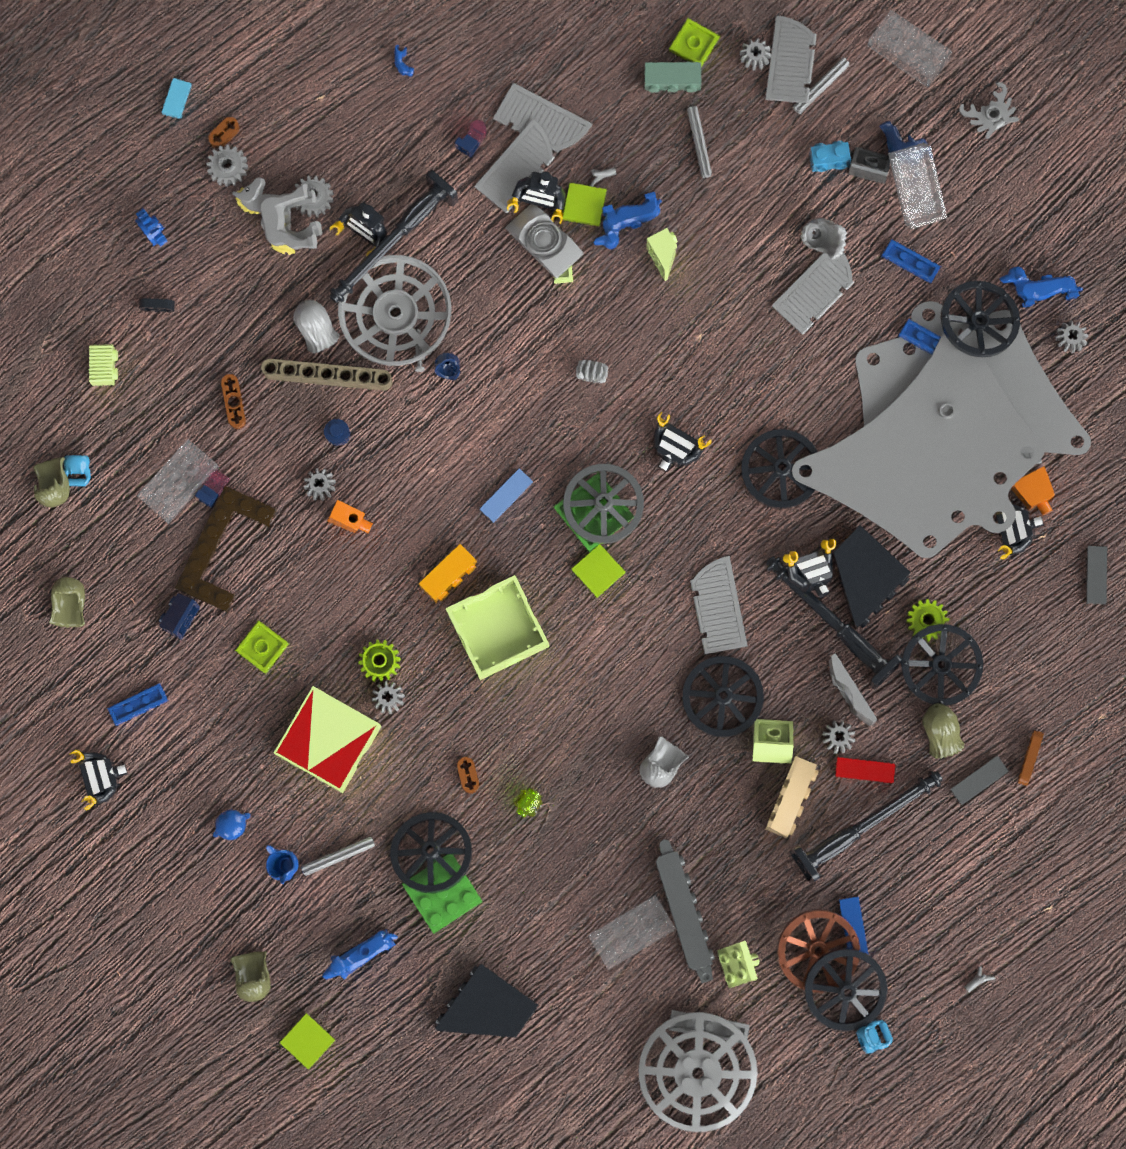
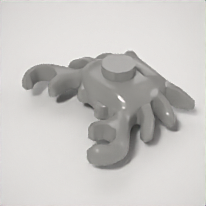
M1001 82L997 83V87H1000L1002 92L997 93L993 91V96L997 99V102L991 101L988 106H982L980 112L976 111L973 104L970 106L971 110L969 112L964 110L963 104L959 108L962 116L977 119L970 120L972 125H981L977 132L989 130L986 134V139H989L993 132L1004 125L1019 121L1018 117L1009 118L1016 108L1012 107L1008 111L1012 99L1009 97L1006 104H1004L1007 87Z

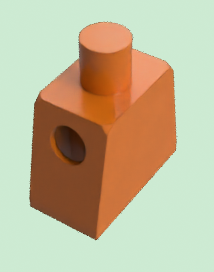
M1044 466L1022 477L1011 487V490L1028 510L1038 507L1042 516L1052 511L1048 500L1052 499L1055 494Z
M337 500L328 519V522L353 533H356L358 529L369 533L373 524L363 519L365 513ZM349 517H354L356 522L351 523Z

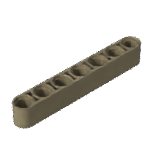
M267 359L261 365L264 376L270 380L382 391L388 390L392 386L390 373L382 369ZM269 366H275V371L272 373H267L266 369ZM287 368H294L292 374H285ZM307 369L313 370V374L309 377L303 375ZM330 371L332 375L329 378H323V373ZM344 373L351 375L348 380H342L341 376ZM362 375H368L369 380L366 382H361L360 377ZM385 376L388 378L385 384L378 382L381 377Z

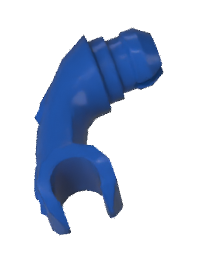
M396 45L394 50L396 68L402 76H413L414 69L402 62V58L407 55V47L403 51H398L400 45Z

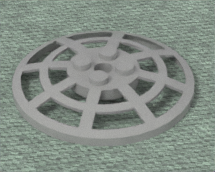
M388 255L383 256L372 268L383 264L397 263L396 274L386 275L373 280L366 273L362 279L368 286L360 295L357 305L346 303L349 294L347 293L344 296V302H339L338 317L346 340L358 354L377 364L401 366L423 359L439 346L450 325L451 300L444 281L432 267L413 257ZM404 264L418 267L432 278L423 285L415 278L404 275ZM388 281H395V290L385 293L378 286ZM403 281L413 284L419 290L412 296L402 291ZM436 284L439 285L443 293L446 312H435L434 301L429 290ZM373 291L378 297L374 306H363L366 297ZM423 296L427 299L429 312L418 311L416 302ZM392 309H400L401 314L398 317L391 316L390 312ZM345 311L356 313L357 324L362 332L354 340L346 326ZM362 314L373 315L376 324L369 330H366ZM417 319L428 320L424 331L419 335L413 328ZM434 320H445L441 334L430 347L423 339L430 332ZM380 330L389 334L388 345L377 341L372 336ZM408 333L413 339L409 343L396 345L397 335ZM368 340L376 347L387 350L386 360L369 355L359 345ZM415 345H418L424 351L411 359L394 361L395 351L406 350Z
M690 1012L667 1020L651 1034L640 1057L639 1082L646 1102L663 1121L685 1131L706 1132L729 1124L745 1110L756 1087L757 1063L748 1039L733 1023L711 1013ZM696 1019V1031L683 1033L674 1039L665 1031L678 1022ZM704 1019L720 1023L734 1034L725 1042L722 1038L712 1033L704 1032ZM660 1036L666 1043V1047L660 1054L657 1067L645 1066L648 1052L654 1041ZM695 1038V1049L685 1053L677 1045L685 1039ZM703 1038L713 1040L721 1047L712 1054L703 1049ZM739 1039L749 1055L751 1071H739L737 1057L731 1048ZM672 1050L679 1059L676 1062L675 1068H664L665 1058L669 1051ZM726 1052L732 1061L733 1071L721 1070L718 1060ZM701 1068L704 1071V1075L701 1078H695L692 1075L693 1069ZM645 1074L657 1075L659 1089L665 1097L657 1105L652 1101L647 1090ZM663 1076L675 1077L678 1087L670 1094L664 1085ZM721 1078L733 1079L731 1088L726 1096L717 1089ZM739 1079H751L747 1096L740 1107L736 1109L729 1100L737 1089ZM684 1092L693 1097V1108L683 1106L675 1100ZM712 1094L719 1101L711 1107L701 1109V1097ZM671 1104L682 1112L692 1114V1126L676 1122L667 1117L662 1111ZM722 1107L731 1114L728 1118L716 1124L700 1126V1115L715 1112Z

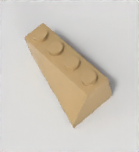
M795 756L765 830L787 838L789 834L793 835L796 828L794 820L796 816L800 818L804 808L801 806L803 798L807 800L811 791L808 788L810 781L814 782L819 772L815 770L816 764Z

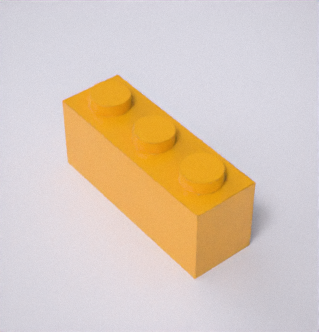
M459 544L419 583V586L435 603L438 600L443 601L448 596V591L452 587L456 588L463 581L461 578L466 573L469 575L476 569L477 561Z

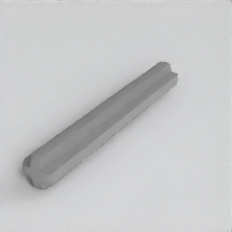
M844 57L841 58L810 89L808 103H796L793 106V110L797 114H801L849 66V61Z
M697 106L689 107L688 116L702 178L711 177L712 172Z
M368 837L301 867L302 872L305 876L373 848L375 843L372 837Z

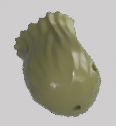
M57 457L36 464L33 467L39 481L38 490L37 486L34 485V497L45 507L52 508L62 505L69 497V480L63 469L64 457Z
M72 577L57 579L51 590L52 614L49 624L66 628L84 626L85 590L83 584Z
M940 703L933 704L927 709L922 718L923 726L930 742L929 754L939 759L946 758L947 756L952 757L954 754L961 752L965 744L960 738L958 718L948 706Z
M267 951L250 952L230 958L236 975V992L242 1000L256 1002L265 998L269 993L271 982L266 966Z

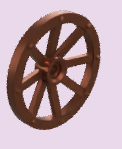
M828 910L806 911L794 917L783 929L777 946L778 961L785 976L794 985L804 990L807 974L817 959L829 952L828 949L850 941L853 949L860 950L859 939L853 927L842 916ZM827 918L828 921L819 939H817L809 919ZM835 921L843 926L849 934L824 943ZM804 922L811 942L808 943L789 935L799 924ZM786 942L807 949V951L786 961ZM820 947L821 951L815 953L814 949ZM811 956L803 980H800L790 971L789 967ZM838 957L833 959L846 965V958ZM853 957L852 975L859 963V958ZM823 966L822 969L828 983L823 985L837 987L838 984ZM846 970L839 976L842 980H845ZM812 990V992H817V993L825 992V991Z

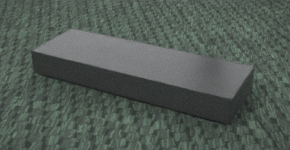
M1088 546L1086 604L1105 605L1107 603V547Z
M996 756L950 789V791L962 806L1009 771L1000 758Z

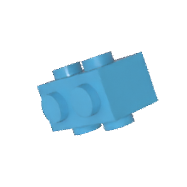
M835 141L829 145L818 143L811 147L810 161L812 172H824L829 169H845L849 167L851 157L848 142Z

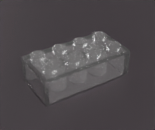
M890 10L868 42V47L928 88L949 61L952 54L950 49L893 10Z
M923 142L889 153L905 225L914 229L946 219V210L931 146Z
M187 439L140 491L137 497L169 525L219 467L216 462Z
M655 895L588 935V938L609 971L676 929Z

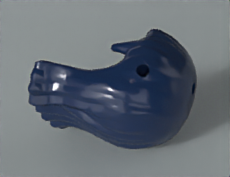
M885 121L879 125L886 136L889 153L897 163L903 165L912 164L925 155L928 147L925 138L915 140L908 134V141L904 142L897 127L892 125L890 121Z

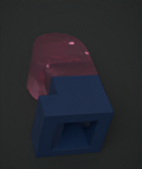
M481 120L473 121L464 139L458 137L455 141V148L471 158L486 137L485 123Z
M215 470L201 490H198L195 497L212 509L230 478Z

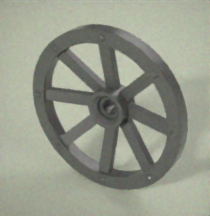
M596 464L581 470L569 482L564 494V513L570 527L580 537L593 543L609 544L624 539L638 526L643 515L644 497L639 483L628 471L612 464ZM600 472L601 493L595 491L583 478ZM606 472L615 473L623 477L624 479L614 489L606 493ZM628 483L632 486L637 500L613 499ZM577 484L595 498L592 500L570 501ZM603 499L607 501L605 506H602L600 503ZM595 506L578 525L573 518L570 507ZM613 506L637 507L631 523L629 524ZM598 512L601 513V536L583 530ZM607 512H610L625 529L617 534L607 536Z

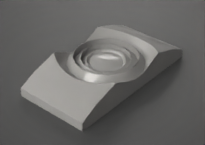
M530 204L505 227L555 279L584 255L574 241L536 205Z
M836 653L833 654L829 659V671L833 685L838 687L850 706V712L865 724L873 725L877 720L876 716Z

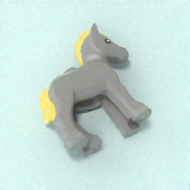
M258 177L245 188L241 187L240 191L232 192L236 197L238 205L241 206L244 212L262 214L261 226L264 229L266 239L271 243L275 251L282 254L286 252L291 255L292 253L295 254V250L301 248H317L316 236L322 234L320 222H311L301 232L291 230L290 208L317 202L314 190L307 191V184L300 185L295 191L288 194L262 195L265 180Z

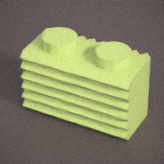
M89 345V382L92 386L115 385V380L118 379V369L115 368V361H118V351L115 350L113 345Z

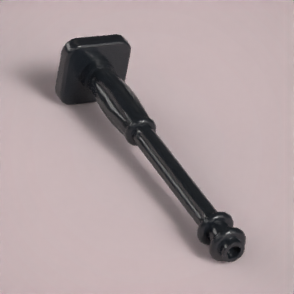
M430 169L426 173V183L429 191L409 207L400 220L395 223V228L344 280H338L339 285L336 288H330L331 294L329 297L335 303L344 302V296L347 293H353V286L403 235L407 236L410 231L417 227L439 202L444 200L448 205L454 207L458 203L456 190L435 171Z
M772 556L766 562L768 566L767 571H773L777 574L776 580L782 579L837 632L836 636L841 639L847 648L873 670L872 672L875 675L871 679L870 686L876 690L901 665L903 658L896 654L890 661L886 658L883 659L863 636L851 628L849 624H844L812 592L804 593L799 587L791 583L787 573V566L780 563L781 557L775 558Z
M929 770L926 778L919 777L917 784L855 825L850 824L848 827L831 835L810 852H804L800 846L789 851L807 881L812 884L819 880L820 875L816 870L819 868L818 865L843 852L856 840H859L861 834L921 794H930V788L933 786L940 787L941 781H943L940 773Z

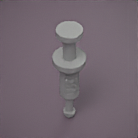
M417 329L416 332L420 335L421 330ZM415 345L416 355L413 357L423 353V350L418 345ZM426 357L417 361L416 372L425 371V368L422 367V360H425Z

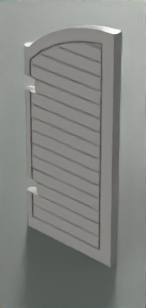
M776 15L766 100L808 103L810 88L804 87V85L811 83L815 52L814 49H809V45L814 46L816 44L817 34H814L806 26L791 18Z
M515 83L512 84L493 117L494 120L505 126L510 121L513 123L511 129L519 133L534 119L546 133L552 150L557 153L578 142L593 125Z
M534 119L474 186L506 214L514 206L511 205L509 210H507V201L513 198L512 193L517 181L529 177L532 172L542 173L544 170L540 166L543 163L548 166L555 159L552 155V148L546 133Z
M844 252L843 255L835 259H830L827 253H823L772 305L802 335L813 325V322L810 321L812 317L818 320L843 295L839 291L842 287L847 291L854 284L851 268Z
M730 556L711 562L693 580H690L692 592L698 591L699 596H694L693 598L700 633H707V638H702L704 654L747 647Z

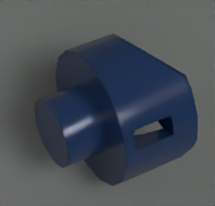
M443 353L435 359L436 375L448 380H456L459 377L460 361L456 355Z
M333 419L325 425L324 435L330 444L341 446L349 441L350 430L347 423L343 420Z

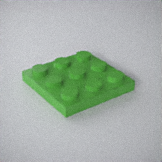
M598 472L586 483L595 491L601 493V477ZM606 482V493H609L612 488ZM580 486L572 493L570 501L592 500L595 498ZM617 494L613 497V499H620ZM563 499L554 506L555 511L588 552H591L599 544L587 541L574 532L565 517ZM603 499L600 503L602 506H605L607 501ZM595 506L570 507L573 518L578 525ZM613 506L627 522L634 518V515L626 506ZM598 512L583 530L601 536V513ZM607 512V536H610L623 526L610 512Z
M452 854L444 856L443 859L458 872L460 865ZM438 862L434 863V885L452 878ZM427 868L412 877L411 880L419 884L428 885ZM466 875L455 886L439 893H421L409 888L404 883L402 884L433 934L483 902Z

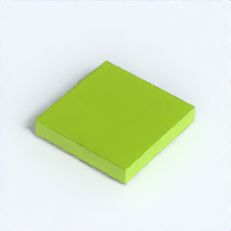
M687 18L669 47V51L688 62H701L702 68L720 36Z
M570 183L563 220L600 227L602 207H604L607 189Z
M601 544L571 569L596 598L626 573Z
M258 620L235 651L267 674L289 643Z
M306 1013L283 1038L280 1044L309 1070L334 1043L335 1039Z

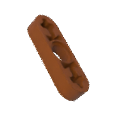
M227 374L221 380L227 418L232 428L240 429L246 424L240 384L236 376ZM229 379L235 382L232 384L234 392L231 393L229 386L225 385ZM237 397L239 399L238 405L230 406L228 404L229 399ZM233 411H237L239 418H242V420H239V424L232 421L235 419Z
M1034 730L1031 735L1019 774L1018 784L1024 786L1029 784L1044 733Z

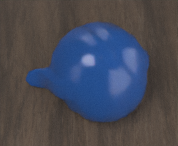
M233 809L224 811L216 818V829L213 836H221L227 840L239 838L245 831L246 820L250 818V813L241 814Z
M267 845L266 850L269 856L266 861V870L273 879L279 880L281 884H284L298 870V859L291 851L274 849Z

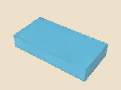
M173 78L162 110L163 115L181 119L192 86L191 83Z

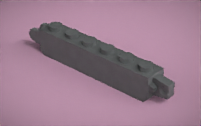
M663 839L659 844L662 856L658 857L656 866L688 968L696 971L701 983H706L713 980L711 965L712 960H715L712 948H707L706 941H709L706 929L702 930L700 925L703 919L700 910L696 911L694 906L697 900L694 892L690 893L688 887L691 884L688 873L684 874L682 866H685L683 855H678L677 851L673 852L668 839Z

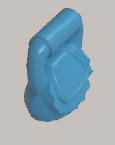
M66 455L64 457V471L67 477L68 474H85L86 479H68L69 486H86L91 478L89 457L87 455Z
M874 1020L867 1026L857 1030V1038L865 1053H873L876 1050L887 1048L893 1040L890 1030L883 1020ZM879 1025L886 1041L885 1043L880 1042L881 1039H879L875 1026Z

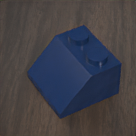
M178 593L176 597L173 596L168 605L170 608L167 613L164 612L161 615L159 627L182 640L200 606L195 600Z

